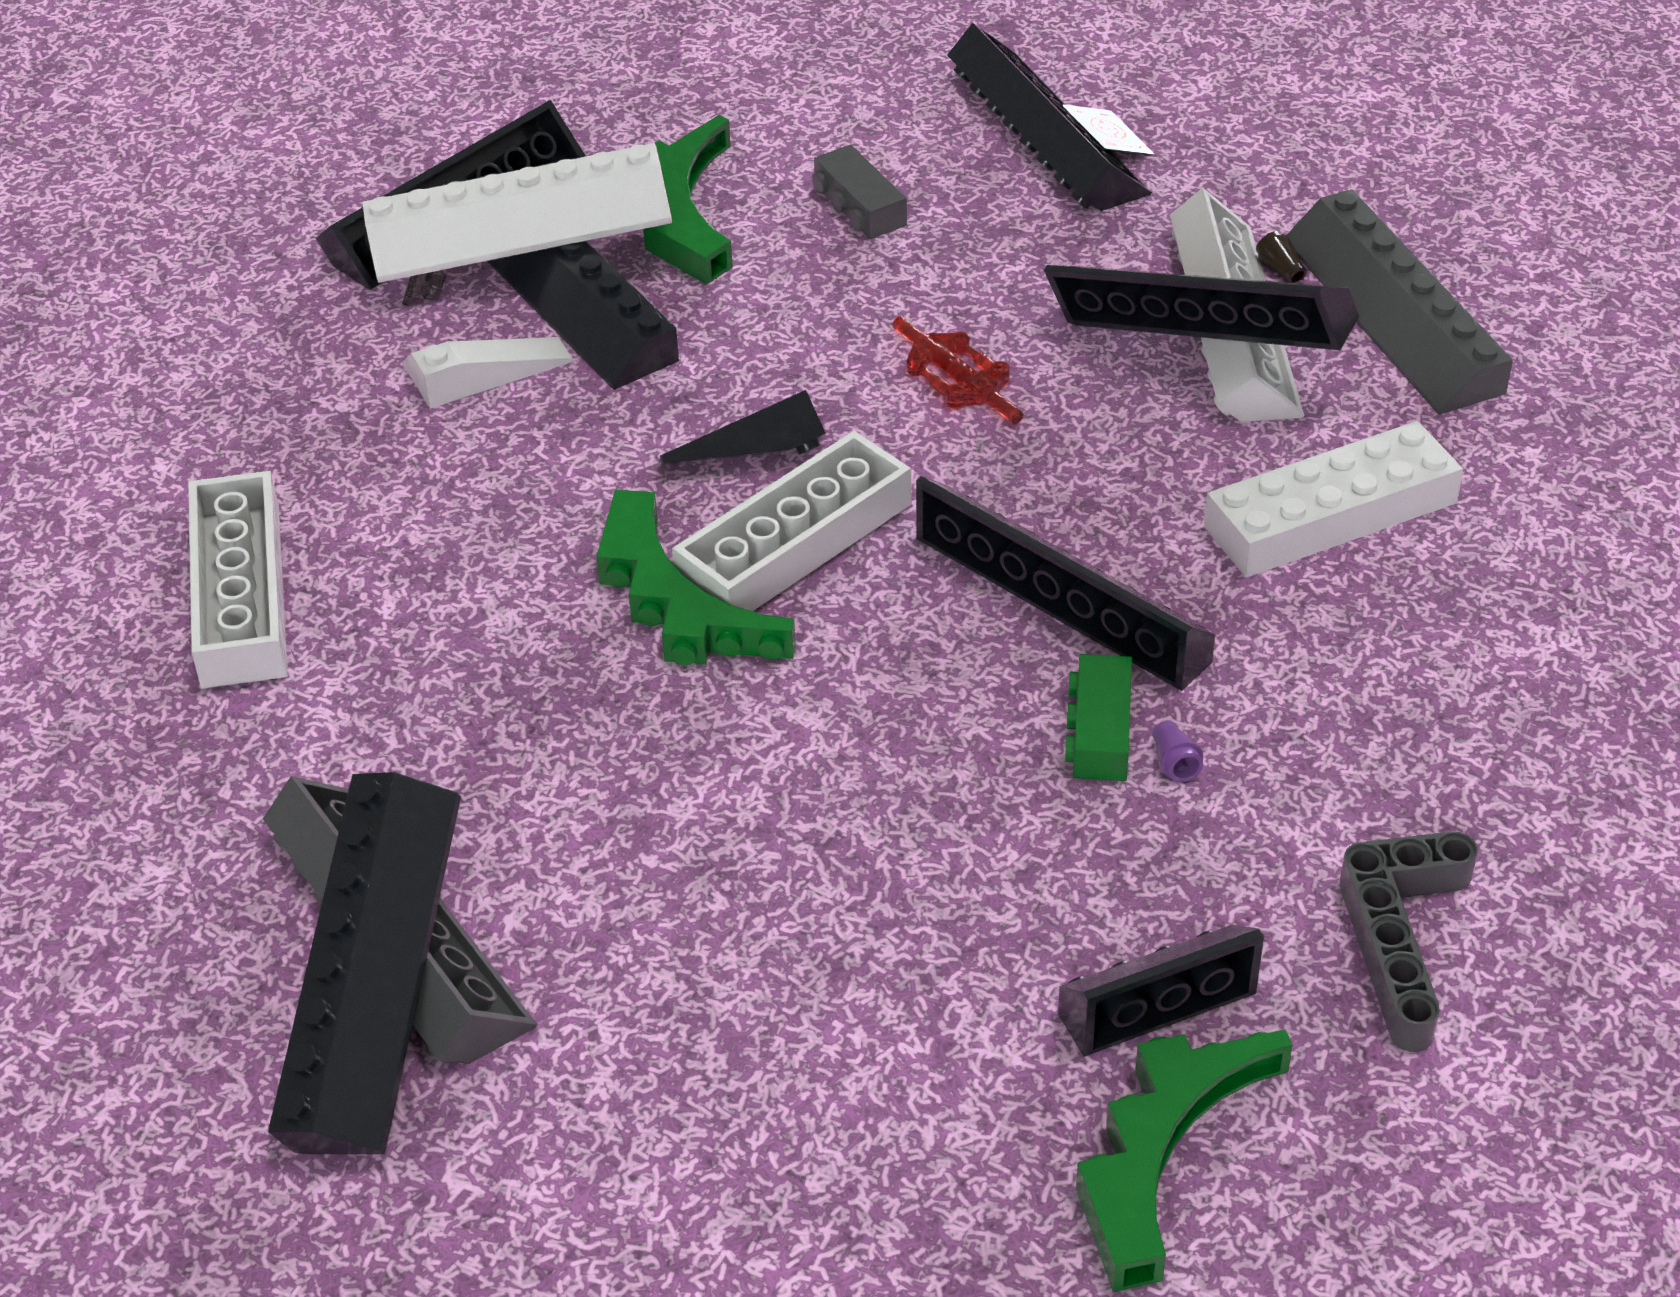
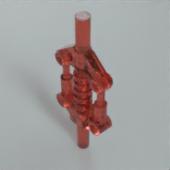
M903 316L895 318L892 324L893 328L913 343L906 360L908 374L912 376L922 375L927 379L929 385L946 398V406L949 409L959 410L964 406L981 405L986 402L1012 424H1018L1022 420L1024 413L999 393L1002 387L1007 386L1010 382V366L1008 363L1003 361L995 362L985 353L977 352L970 346V338L965 332L926 334ZM966 353L974 359V364L982 370L977 372L955 354ZM933 362L935 366L940 368L958 384H950L939 374L934 375L927 369L928 364Z

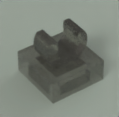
M438 271L410 276L402 304L417 306L421 295L425 300H439L442 290L438 288H443L446 276Z

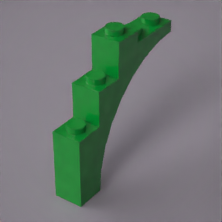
M717 115L671 145L660 140L655 142L672 223L643 229L645 250L706 285L733 268L731 240L712 228L699 214L691 199L692 191L703 171L715 158L731 147L729 119L721 115Z
M614 491L596 556L599 583L615 588L630 587L631 622L642 623L647 626L664 625L662 630L664 661L675 662L679 665H690L692 663L707 664L709 652L720 653L729 657L735 655L762 656L769 660L794 658L796 648L794 619L759 614L730 605L704 592L680 573L666 556L657 538L658 517L655 492Z
M1286 1029L1270 1033L1258 1032L1247 1038L1224 1043L1211 1042L1196 1049H1191L1185 1034L1168 1038L1156 1037L1148 1042L1137 1045L1135 1072L1144 1094H1130L1118 1100L1108 1102L1106 1131L1115 1154H1098L1086 1161L1077 1163L1076 1191L1113 1292L1163 1281L1166 1253L1157 1222L1156 1195L1160 1177L1173 1149L1193 1123L1219 1101L1254 1082L1289 1071L1293 1044Z

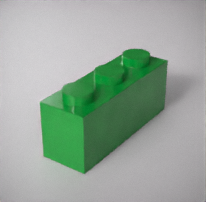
M1079 654V671H1070L1068 697L1077 698V703H1068L1067 729L1075 730V735H1066L1065 762H1074L1073 778L1127 781L1132 657Z

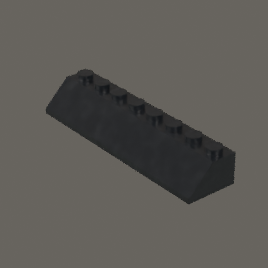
M974 23L969 26L947 54L956 64L953 69L954 72L966 82L972 81V84L969 86L970 89L982 99H989L986 106L998 116H1005L1002 121L1003 124L1015 134H1022L1019 141L1032 152H1039L1036 159L1050 171L1054 169L1057 171L1053 177L1069 190L1073 188L1075 190L1071 196L1079 204L1087 209L1090 205H1093L1100 211L1152 194L1110 149H1105L1063 106L1066 104L1012 49Z
M549 100L383 196L388 197L408 193L416 189L443 186L451 182H462L482 178L490 174H502L521 170L525 167H537L556 163L564 159L571 160L586 157L552 101ZM363 207L329 226L315 238L333 267L369 290L383 283H378L365 226Z
M587 241L487 261L613 390L679 362L677 328Z
M1047 265L1044 269L1067 323L1076 326L1341 351L1359 318L1350 289L1347 287L1083 266Z
M923 476L916 480L917 540L1119 656L1132 657L1133 664L1180 691H1183L1212 664L1215 634L1206 630L1203 626L1193 623L1167 606L1159 604L1133 587L1125 585L1102 570L1089 565L1068 551L1055 546L1034 532L1028 531L1005 518L1002 514L994 512L950 486Z
M396 772L352 774L268 1128L269 1134L294 1153L385 1154L459 810L461 796L458 792Z

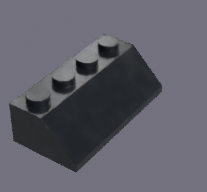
M1229 925L1215 931H1205L1196 938L1174 946H1163L1154 953L1132 961H1121L1111 968L1093 975L1074 978L1067 984L1059 986L1058 1015L1083 1057L1252 996L1257 992L1264 934L1259 928Z

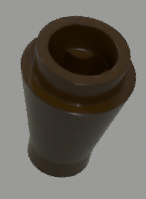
M1273 231L1266 234L1258 242L1256 252L1258 253V260L1283 277L1288 283H1295L1305 278L1307 269L1300 261L1287 235Z

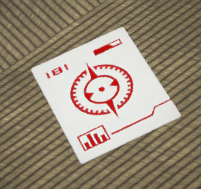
M1063 105L1105 149L1154 154L1112 111Z

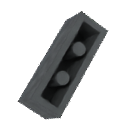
M851 144L814 157L812 182L815 190L819 194L824 193L831 200L833 208L837 212L842 211L849 218L855 230H861L869 239H873L907 226V198Z

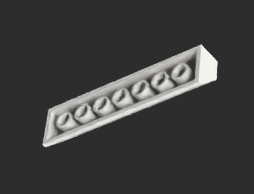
M655 143L634 145L630 148L611 152H599L591 156L571 160L564 159L542 166L525 167L517 171L490 174L482 178L462 182L456 181L443 186L416 189L408 193L388 197L381 196L362 202L365 226L378 283L672 223Z
M1204 188L1200 189L1170 214L1174 230L1172 231V236L1177 242L1179 249L1177 256L1183 265L1185 275L1266 281L1261 262L1258 260L1251 227ZM1201 337L1203 344L1201 352L1206 358L1209 368L1207 376L1213 384L1215 392L1213 399L1217 408L1227 416L1231 414L1240 422L1304 417L1284 345Z

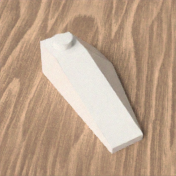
M558 337L449 341L438 345H431L426 349L411 353L403 361V366L431 409L571 363L573 358Z

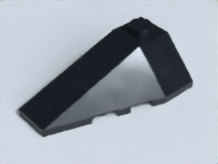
M804 390L660 455L662 464L788 452L796 448L800 455L820 446L818 438L826 433L807 391Z

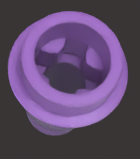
M1166 720L1157 724L1153 729L1152 736L1156 742L1162 772L1177 782H1187L1197 777L1203 768L1204 756L1202 749L1185 735L1175 722Z

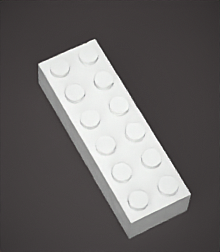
M1415 421L1208 492L1204 528L1247 578L1456 504L1463 468L1419 421Z
M852 431L672 548L673 564L684 577L704 592L730 605L754 611L911 505V468L856 431Z
M271 471L188 481L191 652L201 689L288 677L279 505Z

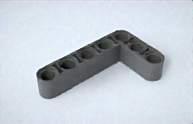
M1442 832L1359 842L1349 846L1344 853L1340 876V890L1389 1035L1395 1045L1408 1052H1420L1431 1046L1435 1036L1440 1009L1401 898L1459 891L1470 885L1478 847L1473 838L1461 832Z

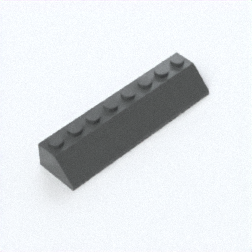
M1353 189L1320 198L1287 234L1300 260L1324 286L1347 287L1350 289L1359 314L1357 324L1438 415L1507 394L1513 359Z
M291 776L263 817V820L273 832L274 841L286 850L295 863V870L308 880L316 891L315 897L322 903L349 789ZM440 898L412 1027L418 1031L426 1042V1049L429 1054L443 1063L458 1062L470 1064L533 1030L538 1024Z

